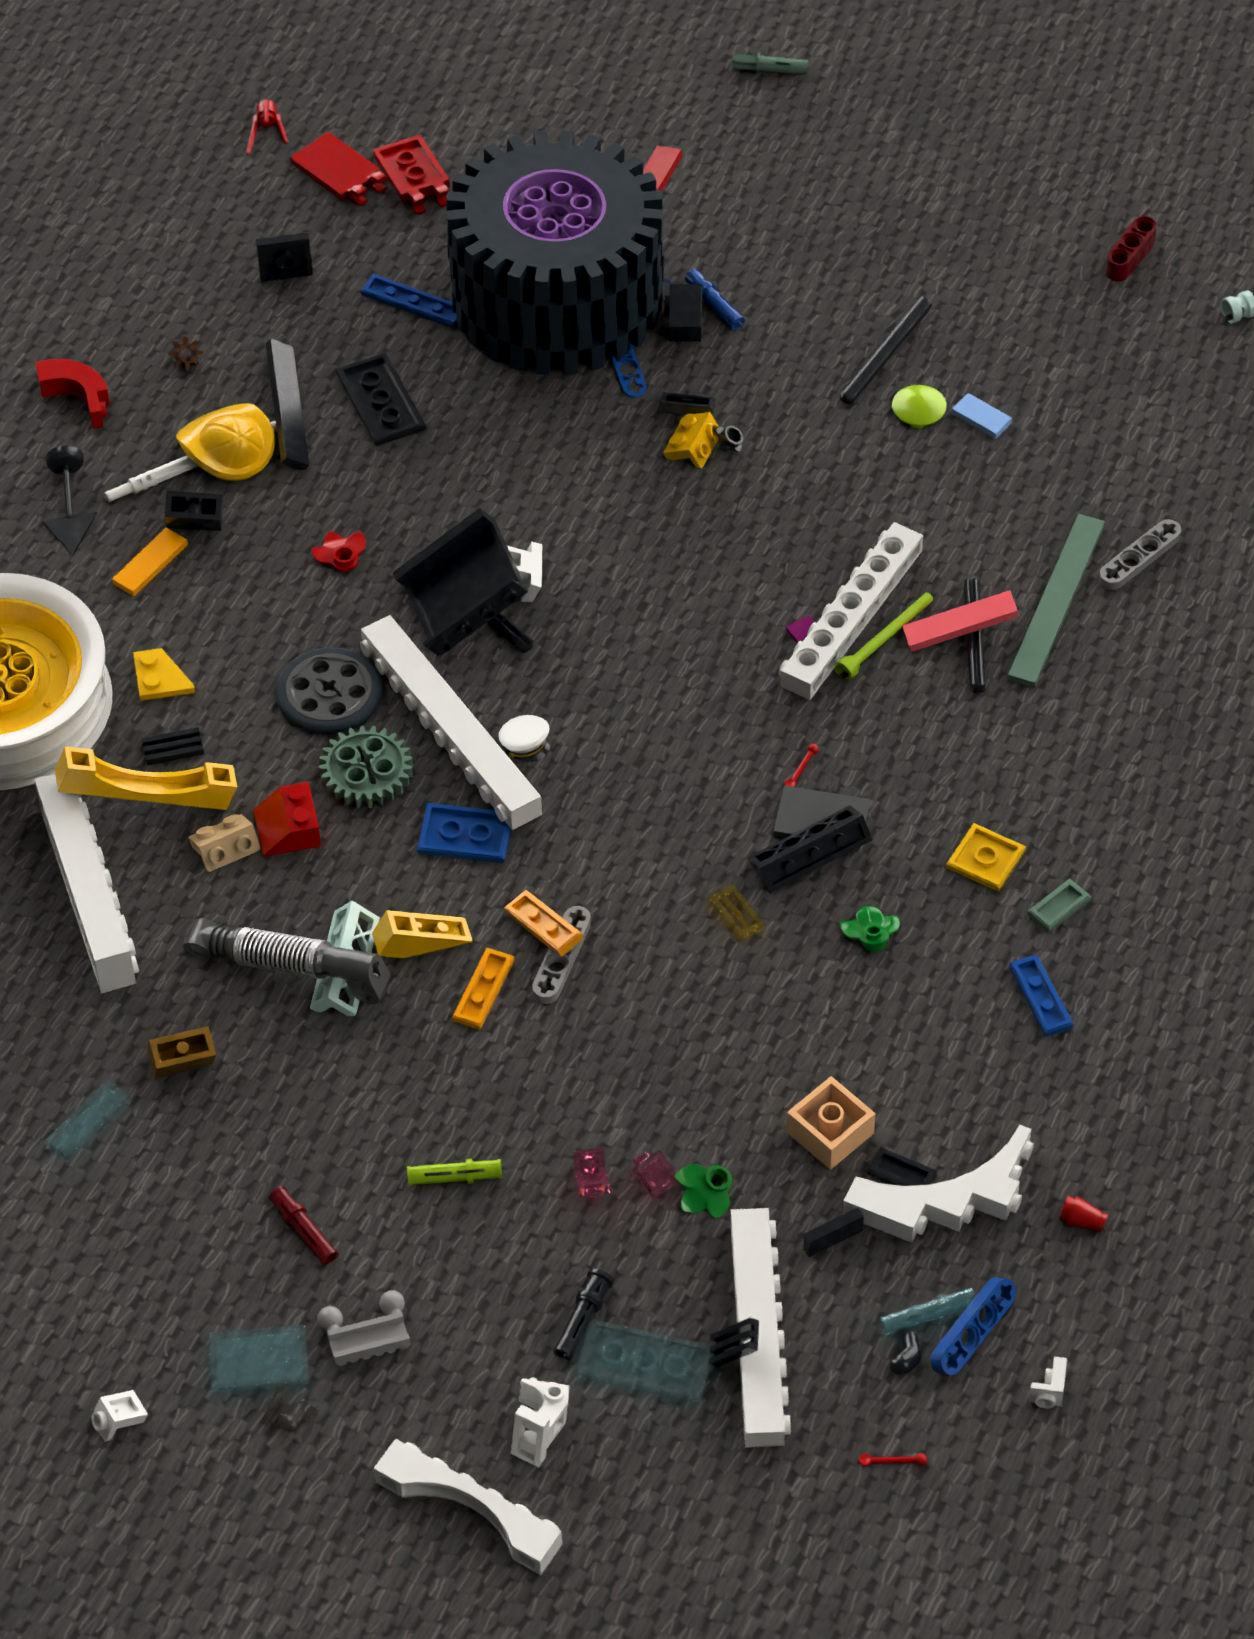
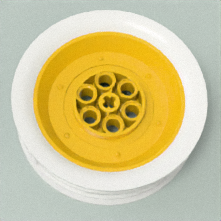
M0 573V790H9L35 784L34 779L54 774L64 746L90 749L103 732L110 715L112 684L105 665V644L101 628L93 613L77 596L45 579L22 574Z

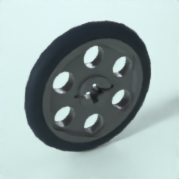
M326 647L311 650L292 660L281 672L276 683L275 697L280 711L293 725L317 734H335L346 732L349 728H356L373 715L382 700L383 682L374 664L365 656L344 648ZM318 666H326L328 668L324 673L313 671ZM348 669L356 672L352 677L341 675L343 671ZM298 683H307L309 685L305 690H296L294 688ZM360 690L365 694L360 698H353L350 696V693ZM306 704H315L317 706L315 710L310 712L302 709ZM338 707L345 710L343 714L337 716L330 713L332 709Z

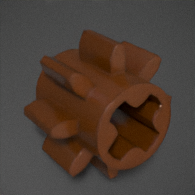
M183 336L182 343L180 344L172 341L175 348L168 355L174 356L176 359L173 366L183 363V368L189 370V363L199 365L196 359L198 355L203 354V351H198L195 347L198 344L197 340L188 343L187 336ZM185 348L191 351V355L187 356L186 359L180 355V351H184Z

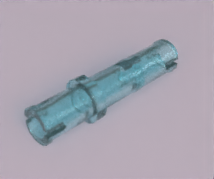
M971 1288L945 1296L941 1293L936 1295L933 1300L880 1317V1323L885 1335L940 1317L947 1319L950 1318V1314L966 1309L975 1296ZM919 1314L918 1316L908 1319L909 1316Z

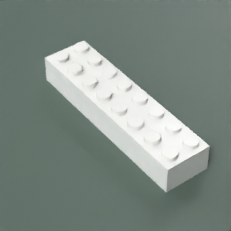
M55 773L36 778L34 780L41 814L100 992L102 994L136 984L134 974L139 972V968L135 958V947L132 938L128 937L126 920L119 911V900L116 891L113 892L111 876L109 870L105 869L104 856L101 847L97 846L96 832L93 824H90L88 820L90 819L86 803L82 802V794L58 792Z

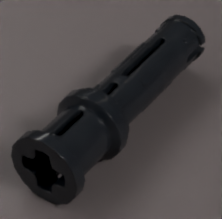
M597 1268L589 1269L587 1273L588 1280L583 1290L578 1291L576 1295L577 1306L553 1350L556 1356L569 1361L572 1360L573 1354L594 1312L601 1310L603 1306L602 1299L607 1289L612 1288L614 1284L613 1277L603 1270Z

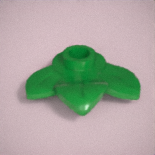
M874 906L860 908L855 920L840 922V929L844 936L848 939L860 940L863 947L872 952L884 949L889 941V936L900 928V921L897 916L884 917L882 912Z
M691 1164L683 1167L675 1174V1180L686 1188L681 1198V1210L683 1212L697 1213L707 1209L711 1216L717 1219L728 1210L730 1205L728 1191L732 1186V1176L726 1168L719 1165L705 1168L698 1164ZM711 1178H718L721 1181V1185H713Z

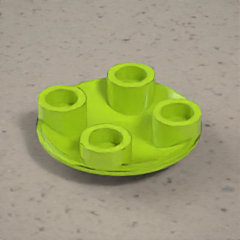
M911 385L896 393L892 401V409L901 421L918 429L933 424L943 417L946 412V400L938 390L932 387Z

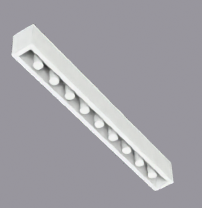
M391 615L362 628L360 647L366 657H372L378 672L381 675L385 674L394 692H399L403 696L410 711L414 710L417 713L422 726L425 729L429 728L435 741L440 747H445L453 764L459 765L463 769L467 781L477 786L482 799L486 803L490 802L501 822L505 821L514 830L541 816L542 804L540 794Z

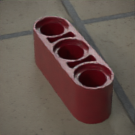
M1149 216L1137 217L1109 251L1106 266V275L1109 279L1113 281L1126 280L1153 247L1157 229V222Z

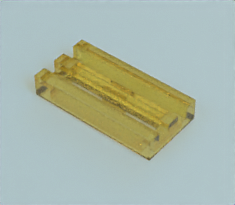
M734 884L708 897V902L740 942L748 936L755 935L757 931L760 930L761 932L765 929V923ZM731 894L752 920L753 925L750 926L741 912L732 904L727 895ZM719 899L722 900V902L726 905V907L730 910V912H731V913L734 915V917L738 920V922L741 924V926L744 928V930H742V929L739 927V925L735 922V920H734V919L731 917V915L727 912V910L724 908V906L720 903Z

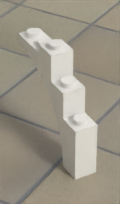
M1019 1125L1010 1141L991 1160L974 1171L953 1180L930 1185L899 1186L877 1183L856 1176L843 1201V1214L859 1208L864 1215L863 1224L909 1242H913L916 1234H923L928 1220L960 1231L963 1223H970L975 1209L1006 1221L1010 1211L1013 1213L1017 1212L1022 1200V1195L1018 1194V1180L1022 1171V1167L1019 1165L1022 1159L1028 1160L1034 1146V1143L1030 1142L1031 1129Z

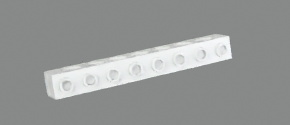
M895 522L887 531L884 530L881 533L874 549L870 548L861 566L855 567L852 571L849 582L839 588L833 603L826 605L820 620L810 626L807 637L803 642L799 641L791 658L785 660L780 666V687L811 700L834 669V664L844 656L920 555L923 545L922 534Z

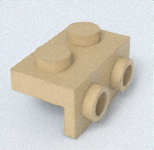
M242 814L230 815L224 818L223 822L214 826L202 827L196 831V834L189 836L192 847L201 855L208 872L261 849L253 824Z

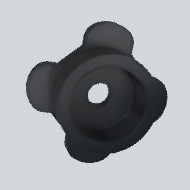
M729 425L725 429L718 427L715 430L716 435L719 437L718 442L721 450L725 452L728 450L741 451L743 434L737 427Z

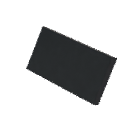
M386 353L336 369L339 380L375 446L426 430V424Z

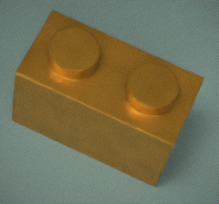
M209 1026L151 1039L147 1046V1054L154 1079L214 1064L216 1058Z

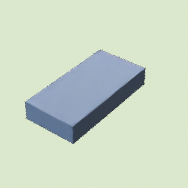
M969 393L952 408V415L994 439L1012 423L1010 416Z

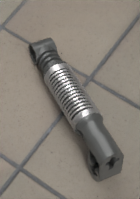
M198 918L194 921L183 945L184 950L188 954L193 956L197 954L202 955L201 958L206 960L210 959L211 956L231 959L234 964L275 970L276 972L280 971L316 979H324L327 976L342 978L347 983L353 996L367 1004L379 1003L390 978V973L379 954L334 947L325 940L248 927H239L236 930L223 928L204 918Z

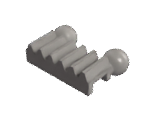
M390 1290L381 1296L379 1306L386 1316L340 1327L343 1322V1316L338 1308L327 1306L320 1310L317 1322L321 1329L327 1331L336 1365L342 1366L348 1361L351 1363L358 1362L360 1358L365 1360L371 1358L372 1355L381 1356L384 1352L393 1353L396 1349L404 1350L410 1346V1338L406 1331L402 1314L405 1301L399 1292Z

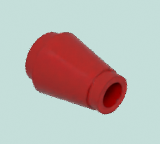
M1067 1196L1059 1219L1065 1221V1225L1102 1232L1108 1214L1103 1213L1078 1196H1075V1198Z

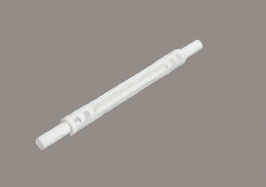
M276 420L270 422L274 432H277ZM186 455L158 468L149 470L146 473L137 475L134 478H130L128 483L106 491L104 494L108 502L133 492L137 494L141 490H147L150 486L154 487L158 483L198 467V465Z

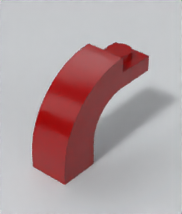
M50 359L35 362L42 398L61 394L77 396L89 408L93 429L104 427L102 418L107 417L106 406H110L106 383L97 371L86 364L68 359Z

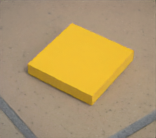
M973 823L947 862L946 868L999 892L1026 851V846Z

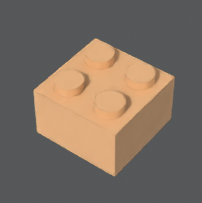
M832 1076L787 1112V1133L830 1170L874 1134L875 1113Z

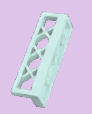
M350 901L334 911L327 942H330L334 947L354 950L352 942L357 939L361 950L371 953L374 944L372 931L378 924L380 917L354 901ZM359 917L369 923L366 932L361 930L358 923ZM327 976L324 979H317L310 1009L315 1012H323L333 1007L347 1016H355L360 1000L353 996L344 979ZM345 988L350 999L349 1005L338 999L340 990Z

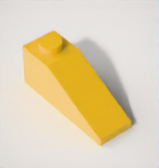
M386 910L372 931L377 952L383 957L407 958L472 943L466 919L463 917Z

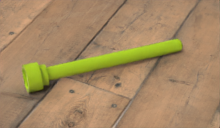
M924 593L853 656H843L834 664L835 672L840 675L845 671L849 674L845 679L850 681L858 674L860 664L933 601L932 595Z

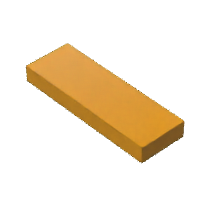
M165 528L112 578L113 585L135 596L188 545L187 539Z
M527 890L504 907L505 912L514 921L560 957L564 956L583 940L579 930Z
M486 948L452 1016L453 1022L481 1030L515 961L514 956Z

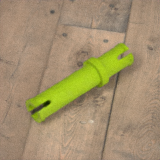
M466 1159V1162L407 1166L408 1186L467 1181L468 1184H474V1180L502 1179L501 1159L474 1162L473 1159ZM484 1169V1172H471V1173H458V1172H457V1171H462V1170ZM452 1172V1174L425 1176V1173Z

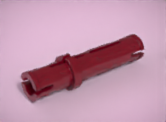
M285 1186L275 1188L268 1198L283 1215L285 1224L291 1225L323 1266L338 1258L339 1252L334 1249L307 1216L306 1208L293 1199Z

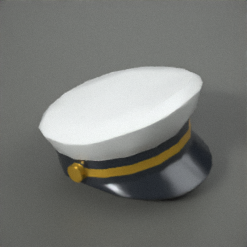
M523 715L515 717L502 726L499 731V741L511 758L522 762L541 760L550 749L547 738L549 724L538 716Z

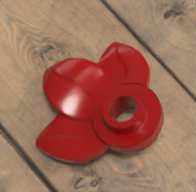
M328 531L324 539V546L315 547L311 550L313 557L318 562L332 565L337 571L347 572L357 567L359 563L358 556L365 551L366 541L361 531L353 533L347 540L332 531Z

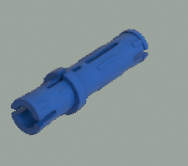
M692 269L687 273L688 276L684 278L685 282L688 284H702V301L704 300L732 330L742 326L739 320L745 323V318L717 291L716 285L713 282L707 281L698 269Z

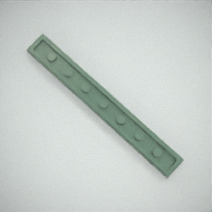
M1078 514L1008 673L1007 680L1035 688L1103 531L1105 521Z

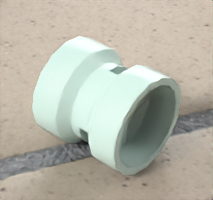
M1243 291L1237 297L1229 296L1222 299L1221 309L1224 316L1233 314V320L1229 321L1230 324L1239 322L1242 317L1250 318L1254 316V295L1250 291Z

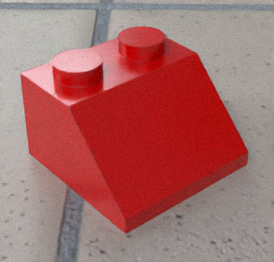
M309 781L279 787L253 810L263 857L321 846L319 825Z

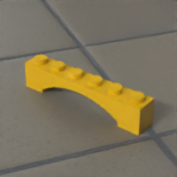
M64 746L55 768L58 792L227 810L237 789L233 765L205 762L202 767L185 771L142 772L107 763L94 756L93 749Z

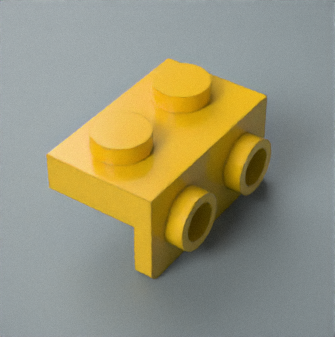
M711 413L684 415L663 452L665 457L670 460L690 458L696 468H703L719 439L715 433L719 425Z

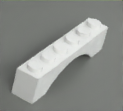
M395 1438L374 1467L375 1482L401 1497H441L457 1501L474 1509L487 1518L499 1531L508 1545L512 1559L539 1575L544 1572L562 1546V1532L555 1523L547 1519L541 1520L535 1517L525 1506L510 1503L498 1491L492 1488L487 1490L478 1485L471 1476L465 1473L458 1474L451 1470L441 1459H432L424 1455L412 1443H403Z

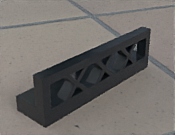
M849 805L747 858L750 865L759 872L766 890L771 893L871 842L872 837L864 816Z

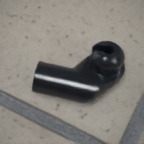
M915 1332L902 1334L901 1340L904 1350L890 1361V1368L894 1374L908 1373L920 1363L921 1352Z

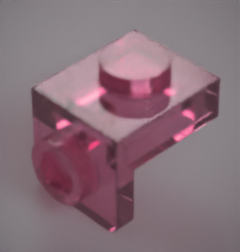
M594 1148L574 1151V1173L579 1197H598L601 1194L610 1193L604 1149Z

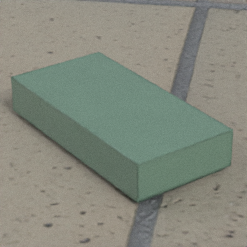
M1069 878L1028 910L1027 915L1049 933L1091 900V896Z

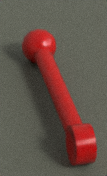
M816 744L808 746V753L792 778L785 781L786 786L796 787V781L812 755L818 753L819 748Z
M919 1453L915 1457H871L869 1454H862L859 1457V1463L865 1467L870 1464L916 1463L918 1466H924L927 1463V1457L923 1453Z

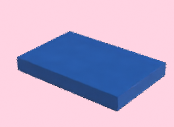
M427 803L417 854L504 863L511 828L505 821L501 822L495 810Z

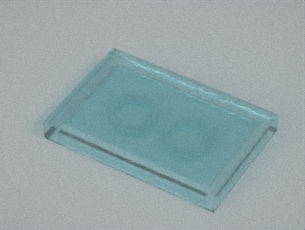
M305 1324L209 1333L212 1394L309 1385Z

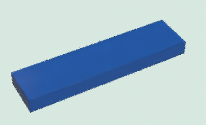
M376 274L370 277L361 290V295L453 328L457 325L456 313L452 311L451 301Z

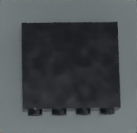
M481 508L477 509L392 572L395 580L406 588L427 636V640L423 642V645L437 656L450 651L452 647L473 634L478 628L495 618L496 615L528 593L495 519Z

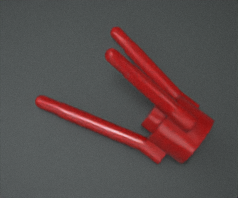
M267 99L260 101L256 106L257 114L253 116V125L247 144L246 155L251 153L259 124L264 127H270L275 123L283 143L288 144L287 135L281 122V115L277 114L276 104Z

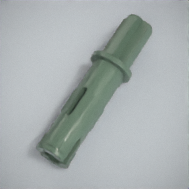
M760 53L757 56L734 54L732 58V68L753 70L756 73L761 71L807 75L808 60L760 56Z

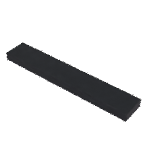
M270 338L266 343V352L281 463L299 470H305L309 467L294 350L292 346Z

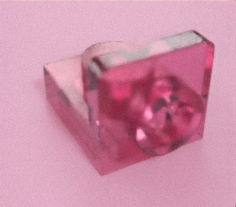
M647 1150L633 1160L636 1166L628 1171L631 1176L637 1174L653 1199L678 1183L674 1178L676 1171L661 1150H658L653 1155Z

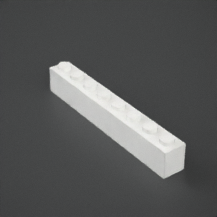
M769 1208L731 1209V1239L737 1323L750 1317L759 1320L758 1350L739 1358L745 1447L784 1446L785 1435H791L790 1415H784L783 1406L789 1405L788 1386L782 1387L781 1378L786 1377V1358L779 1357V1349H784V1330H777V1321H782V1303L775 1302V1294H780L779 1274L773 1275V1266H778V1248L771 1247V1239H776V1221L769 1220Z

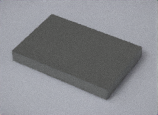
M784 785L773 836L786 838L849 805L864 816L865 821H867L871 799Z

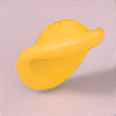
M249 403L227 406L207 413L187 424L176 434V439L181 448L195 464L210 475L226 481L245 480L260 473L271 460L275 448L272 424L257 406Z

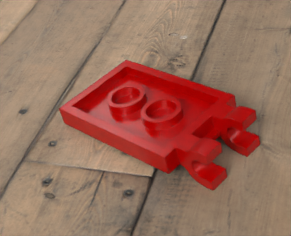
M330 132L322 135L290 157L293 165L341 201L349 198L357 205L362 206L368 202L362 196L367 192L364 186H370L379 194L387 189V186L382 183L386 180V175L380 172V168Z
M421 135L373 149V156L401 202L410 200L416 215L426 212L423 202H425V198L435 195L440 207L447 205L446 200L450 180Z

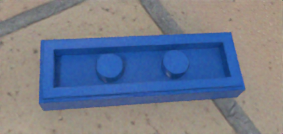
M1038 955L1009 963V968L1044 1036L1047 1037L1072 1029L1074 1024Z

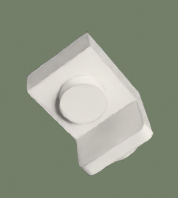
M1054 1356L1053 1369L1046 1368L1045 1383H1031L1029 1402H1035L1041 1408H1053L1055 1405L1062 1406L1067 1358Z
M131 1390L100 1397L91 1419L94 1428L100 1432L106 1442L113 1438L116 1429L144 1423L148 1414L135 1392Z

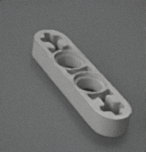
M1169 519L1160 521L1100 569L1099 582L1101 586L1109 590L1121 588L1180 540L1181 526L1179 523ZM1164 531H1166V532L1173 531V534L1167 533L1166 535L1163 536V532H1164ZM1150 544L1155 546L1157 549L1155 551L1149 552L1144 550L1142 547L1144 545ZM1127 559L1135 560L1138 563V565L1131 567L1125 565L1123 562Z
M573 906L567 909L563 919L573 926L572 919L575 920L577 916L582 917V921H578L576 929L581 932L583 940L562 957L550 948L548 949L532 986L533 996L539 1003L550 1004L558 999L591 925L590 912L582 906ZM555 962L562 963L565 966L559 972H553L548 967ZM548 978L551 979V990H548L546 994L541 993V989H544L548 983Z

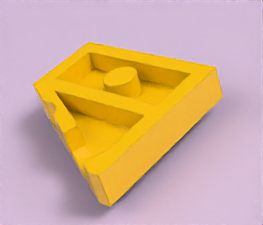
M162 648L133 652L140 701L195 693L194 684Z

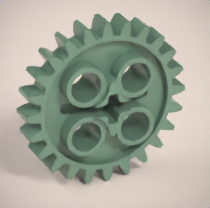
M360 726L358 733L349 728L348 736L338 733L339 741L330 739V748H323V756L319 757V775L322 786H326L328 794L334 793L336 801L344 797L345 805L347 806L352 801H356L357 808H360L362 802H367L368 807L372 808L373 801H377L382 806L384 803L383 798L387 797L393 801L394 792L403 794V786H409V777H413V757H411L410 748H405L404 739L397 741V733L387 736L386 728L380 733L376 732L375 726H372L369 732L365 731L364 726ZM357 749L362 751L365 763L361 762V755ZM366 766L368 769H371V777L375 784H371Z

